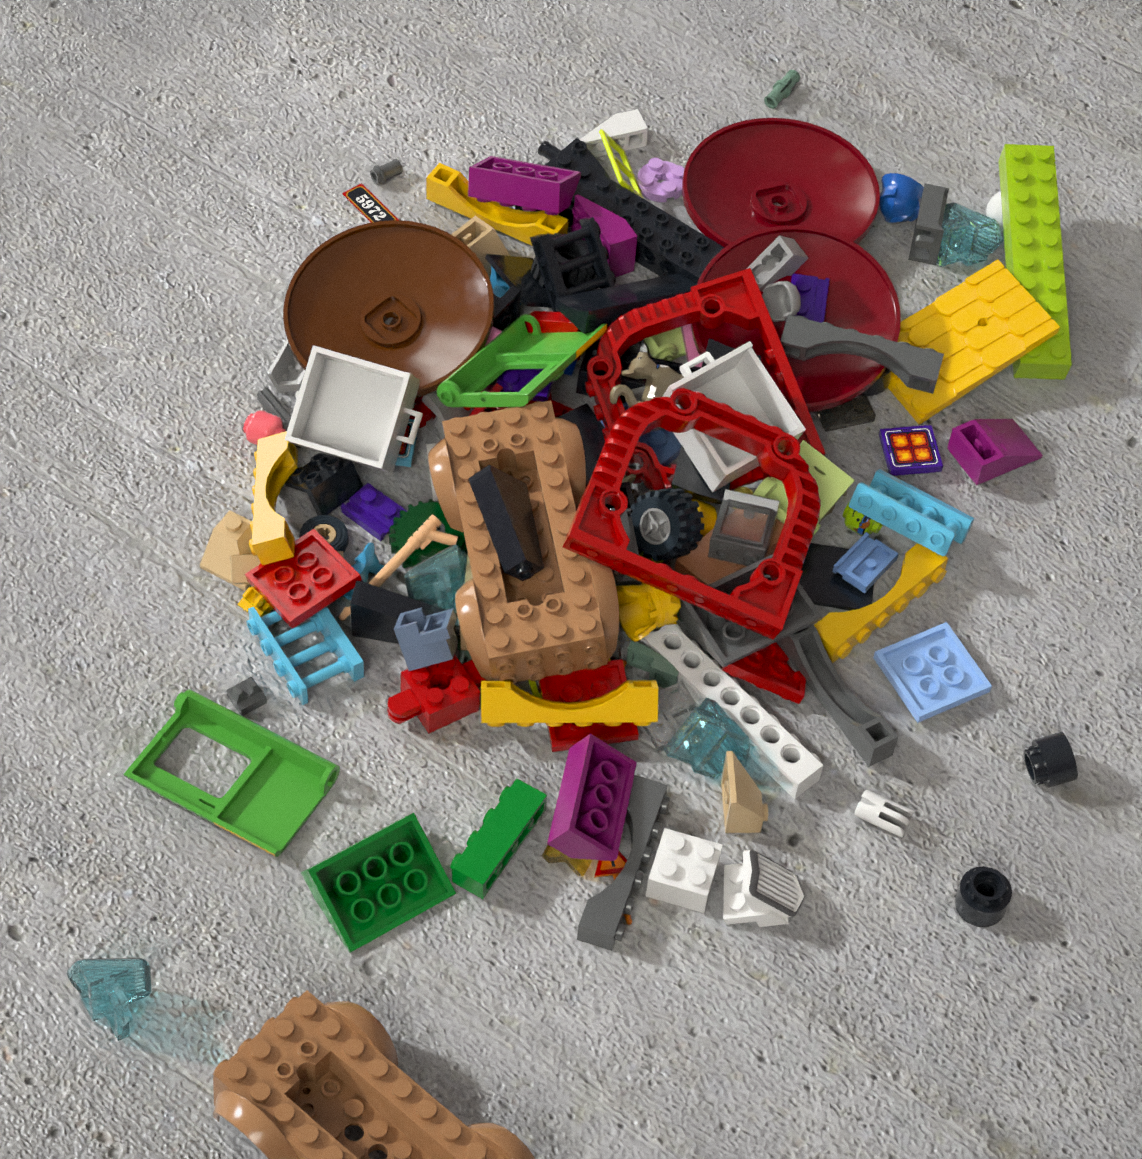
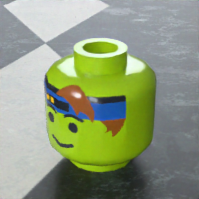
M849 503L843 511L842 517L845 518V526L860 536H863L866 532L869 535L873 532L877 534L883 527L881 523L850 508Z

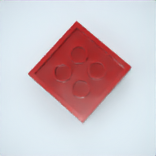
M312 529L295 541L294 557L266 565L259 564L245 574L250 585L262 595L267 603L292 629L353 589L356 581H362L360 574L315 529Z
M623 659L607 661V665H602L593 670L581 669L567 675L556 674L546 676L538 680L541 697L549 701L564 703L583 702L601 697L617 689L627 681ZM604 722L593 723L591 726H577L575 723H563L562 726L557 727L547 726L552 752L569 750L570 747L589 734L594 735L606 744L638 740L639 736L637 725H634V722H622L620 726H607Z

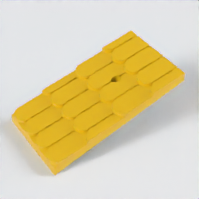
M996 260L967 277L963 283L936 298L935 302L901 321L898 342H907L911 346L923 349L931 348L944 354L933 394L907 387L893 372L887 388L920 425L1056 335L1060 326L1051 319V316L1020 285V282L999 260Z

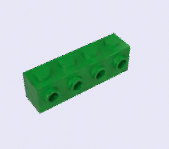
M517 778L511 787L506 786L499 797V803L495 809L490 808L487 811L482 827L479 831L474 830L471 833L462 854L457 853L450 865V869H452V882L483 899L546 811L547 794Z

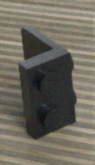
M324 453L314 455L309 463L297 468L285 482L287 487L308 494L317 516L328 515L363 487L352 461Z

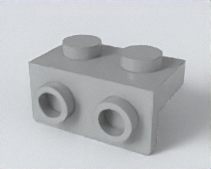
M287 339L267 372L268 377L279 393L299 391L305 374V370L294 357Z

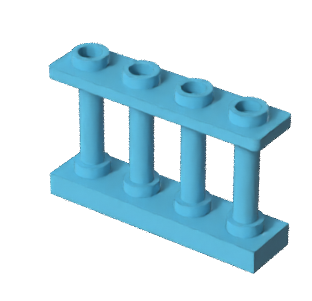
M881 469L876 471L870 486L862 482L857 485L849 503L850 508L941 556H945L948 553L953 540L959 544L965 541L975 519Z
M327 606L311 616L310 621L276 637H273L267 627L283 620V618L276 611L260 617L254 607L248 609L249 620L246 623L250 633L253 636L257 635L259 637L263 653L266 656L272 657L276 673L279 677H285L291 696L293 698L298 697L302 705L308 703V688L341 672L344 674L349 673L354 682L364 677L362 658ZM314 631L317 633L321 631L324 636L323 642L289 658L286 657L280 648ZM328 651L330 653L335 652L338 662L302 679L294 669Z

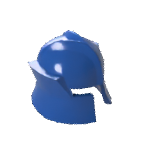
M898 173L885 174L881 179L882 192L879 199V208L884 216V220L889 223L914 221L918 218L919 203L924 187L906 175Z

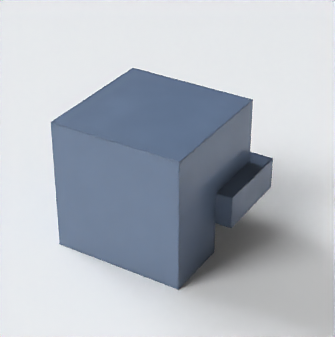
M422 607L400 613L394 631L409 671L453 659L458 645L454 632L457 617L453 608L428 615L426 618Z

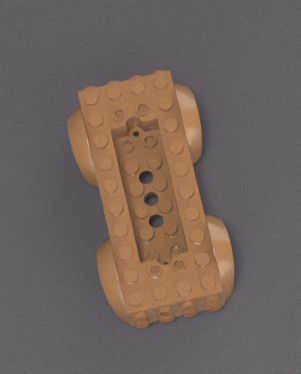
M551 400L442 421L445 438L429 451V469L437 498L449 526L457 531L464 532L473 578L456 591L455 603L467 649L481 677L488 681H511L515 684L516 682L526 680L537 681L546 676L556 674L567 675L581 669L593 670L602 665H607V661L616 650L619 631L618 595L611 568L562 547L586 487L584 448L580 431L576 424L555 417ZM488 465L526 483L528 487L544 569L525 581L504 573L469 483L471 476Z
M308 990L300 997H293L286 1004L284 1011L276 1018L271 1017L262 1026L261 1032L253 1039H246L238 1048L237 1053L229 1060L225 1059L220 1062L213 1073L215 1106L213 1117L218 1122L220 1117L231 1123L268 1159H370L369 1154L374 1150L385 1152L387 1155L386 1159H535L529 1148L505 1127L494 1123H475L466 1126L399 1069L396 1049L389 1034L368 1010L349 1001L322 1003ZM351 1125H357L362 1128L364 1135L358 1141H350L344 1134L346 1128Z

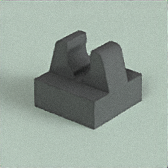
M252 677L226 690L228 698L241 716L267 703L265 694Z

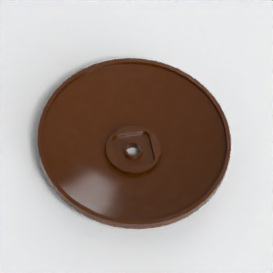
M401 220L378 221L359 225L345 230L322 243L310 253L295 272L289 283L283 306V321L287 340L294 357L304 370H306L314 345L411 373L420 380L416 398L437 391L438 386L484 348L490 336L494 320L492 285L486 269L476 254L466 244L446 231L423 223ZM389 318H396L398 320L393 325L385 324V321Z

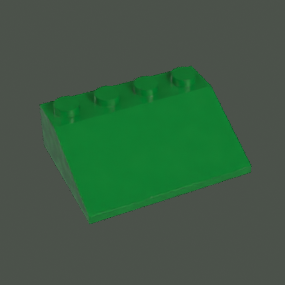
M415 813L398 819L301 872L315 901L349 953L456 894Z

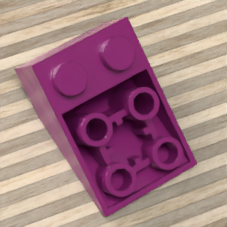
M575 195L574 207L572 208L574 218L571 231L582 228L580 219L594 217L600 226L601 242L608 252L607 261L615 278L633 272L637 235L628 222L580 195Z
M974 419L952 428L947 446L949 452L976 486L1041 459L1043 456L1013 419Z

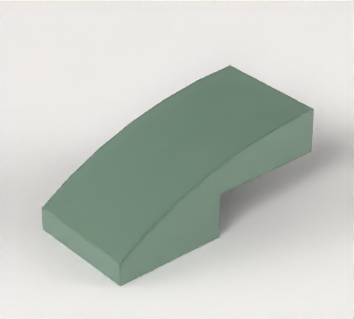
M631 640L627 650V665L649 672V680H656L659 687L675 692L679 671L658 652Z

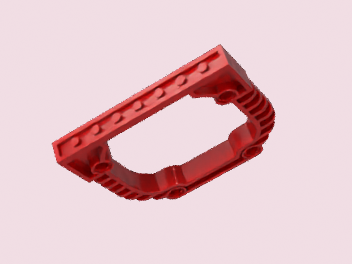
M751 268L692 286L691 292L678 294L675 297L663 299L653 304L650 303L619 316L605 330L597 348V355L588 362V382H585V388L589 398L594 397L595 399L594 412L597 420H602L605 428L602 429V433L606 441L613 424L625 412L620 396L616 404H612L609 397L612 388L621 384L622 367L620 357L630 346L645 338L696 322H700L702 326L709 329L717 328L723 322L734 324L747 331L758 328L766 347L764 351L766 361L769 366L773 365L776 372L774 373L775 383L779 389H783L787 402L806 429L798 439L799 444L804 440L823 456L826 454ZM715 309L718 312L715 314H710L706 312V310ZM598 370H604L605 372H607L603 376H598L594 374ZM637 442L625 475H636L632 482L633 484L643 482L649 490L672 488L675 469L660 465L653 449L645 443ZM633 463H638L642 465V468L633 470L629 466ZM758 466L733 480L729 490H734L760 480L763 481L767 477L771 478V476Z
M679 388L670 397H655L649 401L637 403L617 418L607 436L562 547L774 640L782 631L803 572L801 568L819 519L821 507L819 488L816 480L809 472V465L799 455L800 444L795 437L783 432L779 427L770 426L759 421L752 415L738 412L725 403L711 400L703 393ZM676 404L681 405L685 410L680 409ZM656 427H661L675 433H684L693 428L757 457L758 463L765 473L782 481L788 498L787 516L773 557L763 560L750 576V582L737 586L730 595L699 582L694 576L680 574L673 571L666 564L655 563L626 550L630 539L622 525L621 516L627 508L628 501L625 494L620 491V486L639 438ZM605 504L613 506L615 511L609 510ZM764 573L768 574L772 578V581L768 580L764 576Z

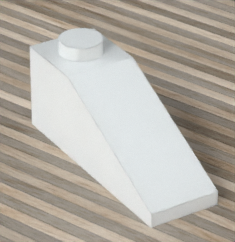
M636 109L613 115L579 139L587 144L588 150L594 157H600L608 154L599 130L603 129L626 151L646 146L648 127L640 112ZM611 146V149H612L613 153H618V152Z

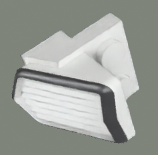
M745 850L743 852V863L724 865L723 920L726 925L757 922L759 927L789 924V917L797 914L805 897L794 872L755 850Z

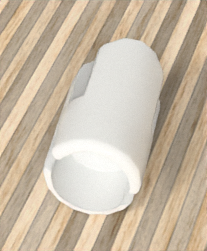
M865 790L861 796V801L856 807L855 816L903 838L905 831L902 828H907L910 823L906 817L911 818L915 811L870 790Z

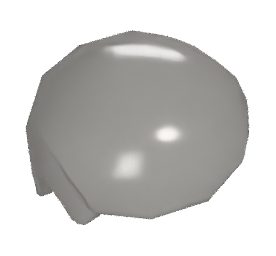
M778 281L765 287L762 297L773 322L787 321L788 315H797L801 306V295L795 285L788 281Z

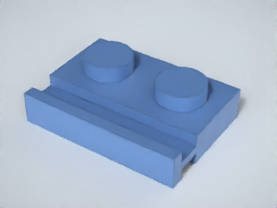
M866 532L836 562L832 572L835 574L838 572L843 576L842 579L863 593H866L897 560L898 553L879 540L875 539L874 541Z

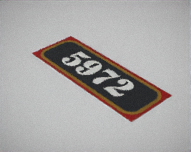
M362 183L342 193L371 223L399 220Z

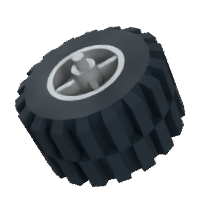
M679 488L646 492L645 495H640L637 498L638 502L632 504L631 509L633 513L630 514V517H632L638 552L643 551L644 557L647 559L652 558L654 561H664L690 554L691 550L697 548L698 544L696 542L701 541L703 537L700 530H704V523H701V518L704 516L703 512H699L697 509L700 506L698 502L692 501L693 496L691 494L684 493V490Z

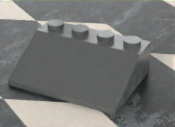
M773 554L708 586L730 595L737 586L749 583L750 576L759 564L765 559L772 558ZM764 573V576L772 581V578ZM798 583L783 629L774 640L681 599V608L678 614L692 637L723 668L822 620L823 617L800 583Z

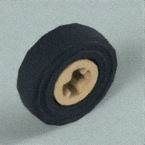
M318 515L310 518L302 525L299 538L315 529L324 538L329 536V539L326 541L336 551L345 552L349 543L348 530L345 524L337 517Z

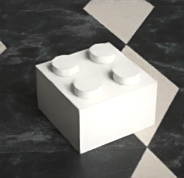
M664 828L648 878L646 897L704 913L719 866L723 845Z

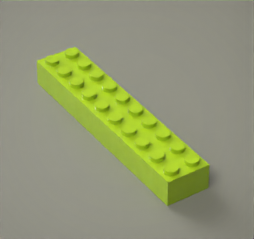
M1004 144L998 162L1006 268L1051 316V319L1060 326L1056 335L1013 363L1014 378L1065 380L1072 366L1054 146Z

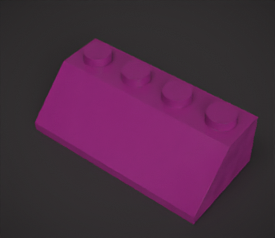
M490 156L469 167L468 196L477 198L479 202L495 201L505 207L517 205L522 206V209L526 211L538 209L544 210L545 214L558 215L570 206L581 177V172Z
M589 734L570 747L547 844L570 858L616 860L637 762L592 734Z

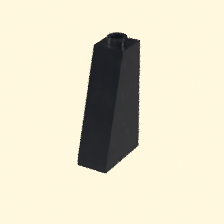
M491 465L471 476L469 483L504 573L521 581L532 578L534 574L544 569L527 484Z
M356 581L350 602L352 636L399 644L394 627L400 613L422 607L426 618L428 615L445 611V609L362 581ZM455 613L457 620L454 626V632L459 642L460 625H457L458 615L457 613Z

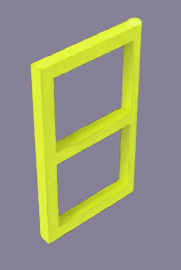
M603 129L599 130L619 184L643 198L625 151ZM611 146L620 154L622 162L613 154ZM620 170L629 178L632 187L623 179Z

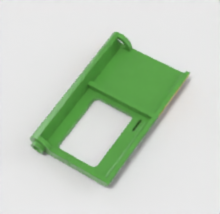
M528 314L521 315L443 381L437 388V396L447 407L525 406L552 380H557L564 374L563 370L605 333L607 324H601L594 332L586 334L582 332L542 333L538 321L533 316ZM525 321L532 325L533 333L527 332ZM544 369L519 392H481L506 370Z
M188 689L185 692L179 693L174 701L175 713L123 774L124 777L278 857L333 787L338 778L340 766L193 690ZM184 728H191L251 760V763L222 798H216L154 765Z

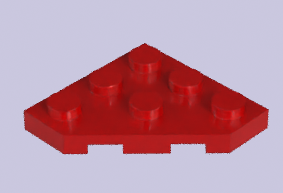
M776 642L724 668L722 667V671L727 672L729 675L779 695L785 700L800 704L805 696L806 678L800 671H793L787 663L789 660L788 656Z

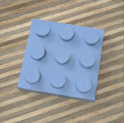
M947 622L874 653V660L917 723L987 694L992 688L988 679Z

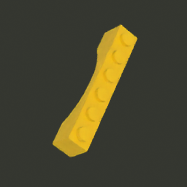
M438 163L426 177V199L472 219L474 216H477L495 230L531 246L530 237L535 235L568 233V219L562 216L545 214L544 210L538 212L516 210L501 206L495 201L479 202L477 198L469 197L468 180L461 172L441 163Z
M287 431L258 439L257 451L254 452L256 468L253 469L255 485L252 486L254 503L251 504L253 521L250 522L252 539L249 540V546L252 554L258 556L262 565L294 557L295 538L285 518L277 514L275 509L277 497L282 486L298 466V450L296 446L284 440Z
M917 543L905 553L901 567V576L885 596L873 604L860 609L846 612H830L822 620L814 624L832 664L839 658L844 659L847 657L852 648L858 643H864L877 627L883 628L896 612H903L909 605V602L915 597L920 598L933 582L939 583L947 573L945 568L948 557L941 556Z
M627 680L617 689L601 697L573 703L553 702L536 697L522 690L511 681H481V723H487L491 727H501L505 723H517L521 727L533 726L534 723H546L547 726L552 727L562 726L563 723L591 726L593 723L604 722L607 726H620L622 722H634L633 724L637 726L651 725V722H658V685L656 680Z

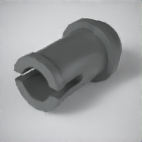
M393 159V161L384 165H375L370 171V176L374 183L384 184L387 179L402 174L403 168L398 159Z

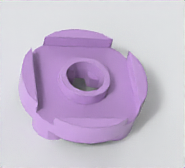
M659 158L650 159L648 164L644 165L638 172L637 183L642 195L655 202H667V198L674 197V200L682 195L684 167L668 161H662Z

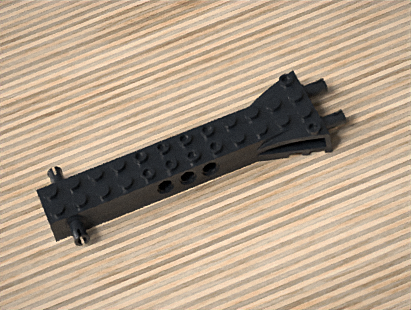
M578 137L562 150L553 146L548 141H544L539 146L538 154L550 160L545 166L581 172V177L570 206L558 214L568 219V227L573 225L574 216L572 208L574 207L575 195H580L624 218L637 235L635 262L660 277L681 273L695 283L698 282L709 262L725 248L611 180L598 160L588 150L587 144L580 141ZM515 205L516 210L523 211L522 206Z

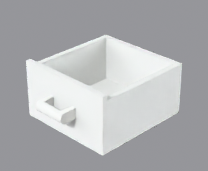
M750 341L717 360H714L709 352H705L680 366V371L684 378L670 385L662 396L670 397L675 390L685 388L693 392L703 393L707 398L718 403H725L731 406L732 409L745 415H752L767 425L779 427L783 432L792 435L797 440L806 430L753 351V345ZM703 361L706 363V366L693 373L691 372L690 368ZM676 404L680 409L685 410L681 405ZM692 428L684 433L673 432L712 493L760 466L756 456Z
M313 345L284 440L296 446L350 460L360 465L393 474L402 442L414 445L423 413L412 410L420 380L408 372ZM410 415H412L415 419L409 438L404 437Z

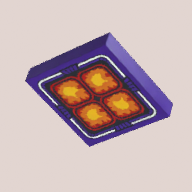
M932 425L880 429L879 438L889 474L897 476L942 472L943 464Z

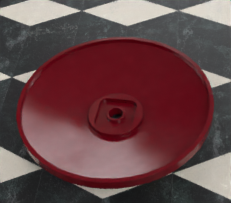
M786 118L745 120L728 125L712 133L691 153L684 169L682 181V197L691 220L705 236L723 247L752 232L769 227L788 225L824 229L858 244L873 226L880 199L879 184L875 172L868 160L856 147L841 136L823 127ZM773 203H779L783 206H776Z
M798 225L776 226L742 236L723 248L709 262L697 282L698 285L745 270L778 236L792 238L808 257L793 274L815 276L823 280L830 278L824 322L830 323L835 327L855 329L863 334L879 335L887 340L898 342L901 324L900 305L894 286L887 273L862 247L841 235L824 229ZM792 275L785 276L776 282L788 281L791 283ZM715 309L706 310V312L710 314H715L718 312ZM786 321L773 322L780 341ZM700 322L691 324L693 340L699 355L706 352L709 338L735 349L750 341L753 345V351L756 355L762 356L761 363L775 382L774 373L776 372L773 365L769 366L764 354L766 347L758 328L747 331L723 322L721 326L714 329L705 328ZM827 354L805 361L787 357L809 412L836 407L854 399L870 388L886 370L885 366L876 361L851 354ZM780 388L779 390L781 391V393H782L783 396L785 397V394H784V392H783V389Z

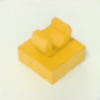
M249 587L242 595L243 598L238 603V606L247 613L249 608L254 607L260 617L269 614L273 609L253 587Z

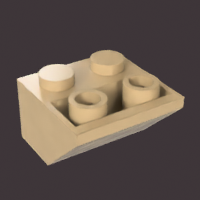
M474 216L451 234L466 244L476 254L486 269L489 279L491 276V265L485 259V256L487 254L510 256L495 229L477 216Z

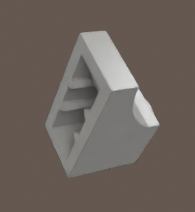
M778 236L748 268H751L759 290L763 292L767 285L773 284L785 276H791L808 257L794 239Z

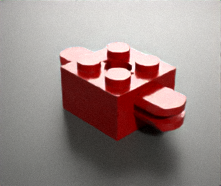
M455 654L453 659L412 671L404 670L401 672V692L388 698V717L397 724L418 717L428 734L479 711L480 690L478 688L481 687V681L488 680L481 677L473 660L461 664Z

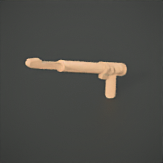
M431 515L428 518L429 520H426L418 528V531L414 532L413 537L411 536L407 540L408 542L368 584L380 587L416 549L421 548L423 550L431 541L452 546L456 545L458 537L437 531V527L439 528L442 523L436 516ZM350 607L343 609L339 615V620L344 621L351 614Z

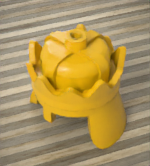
M645 583L616 586L619 622L624 632L632 641L637 642L656 627L677 624L678 617L675 615L681 608L679 598Z

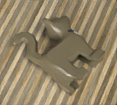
M639 352L637 357L631 361L629 369L622 371L621 375L635 379H646L641 400H636L633 391L629 387L620 384L612 388L609 399L612 404H616L618 397L623 395L629 407H632L637 403L649 401L655 397H662L670 385L681 380L684 376L678 374L669 366L656 364L649 358L646 352Z

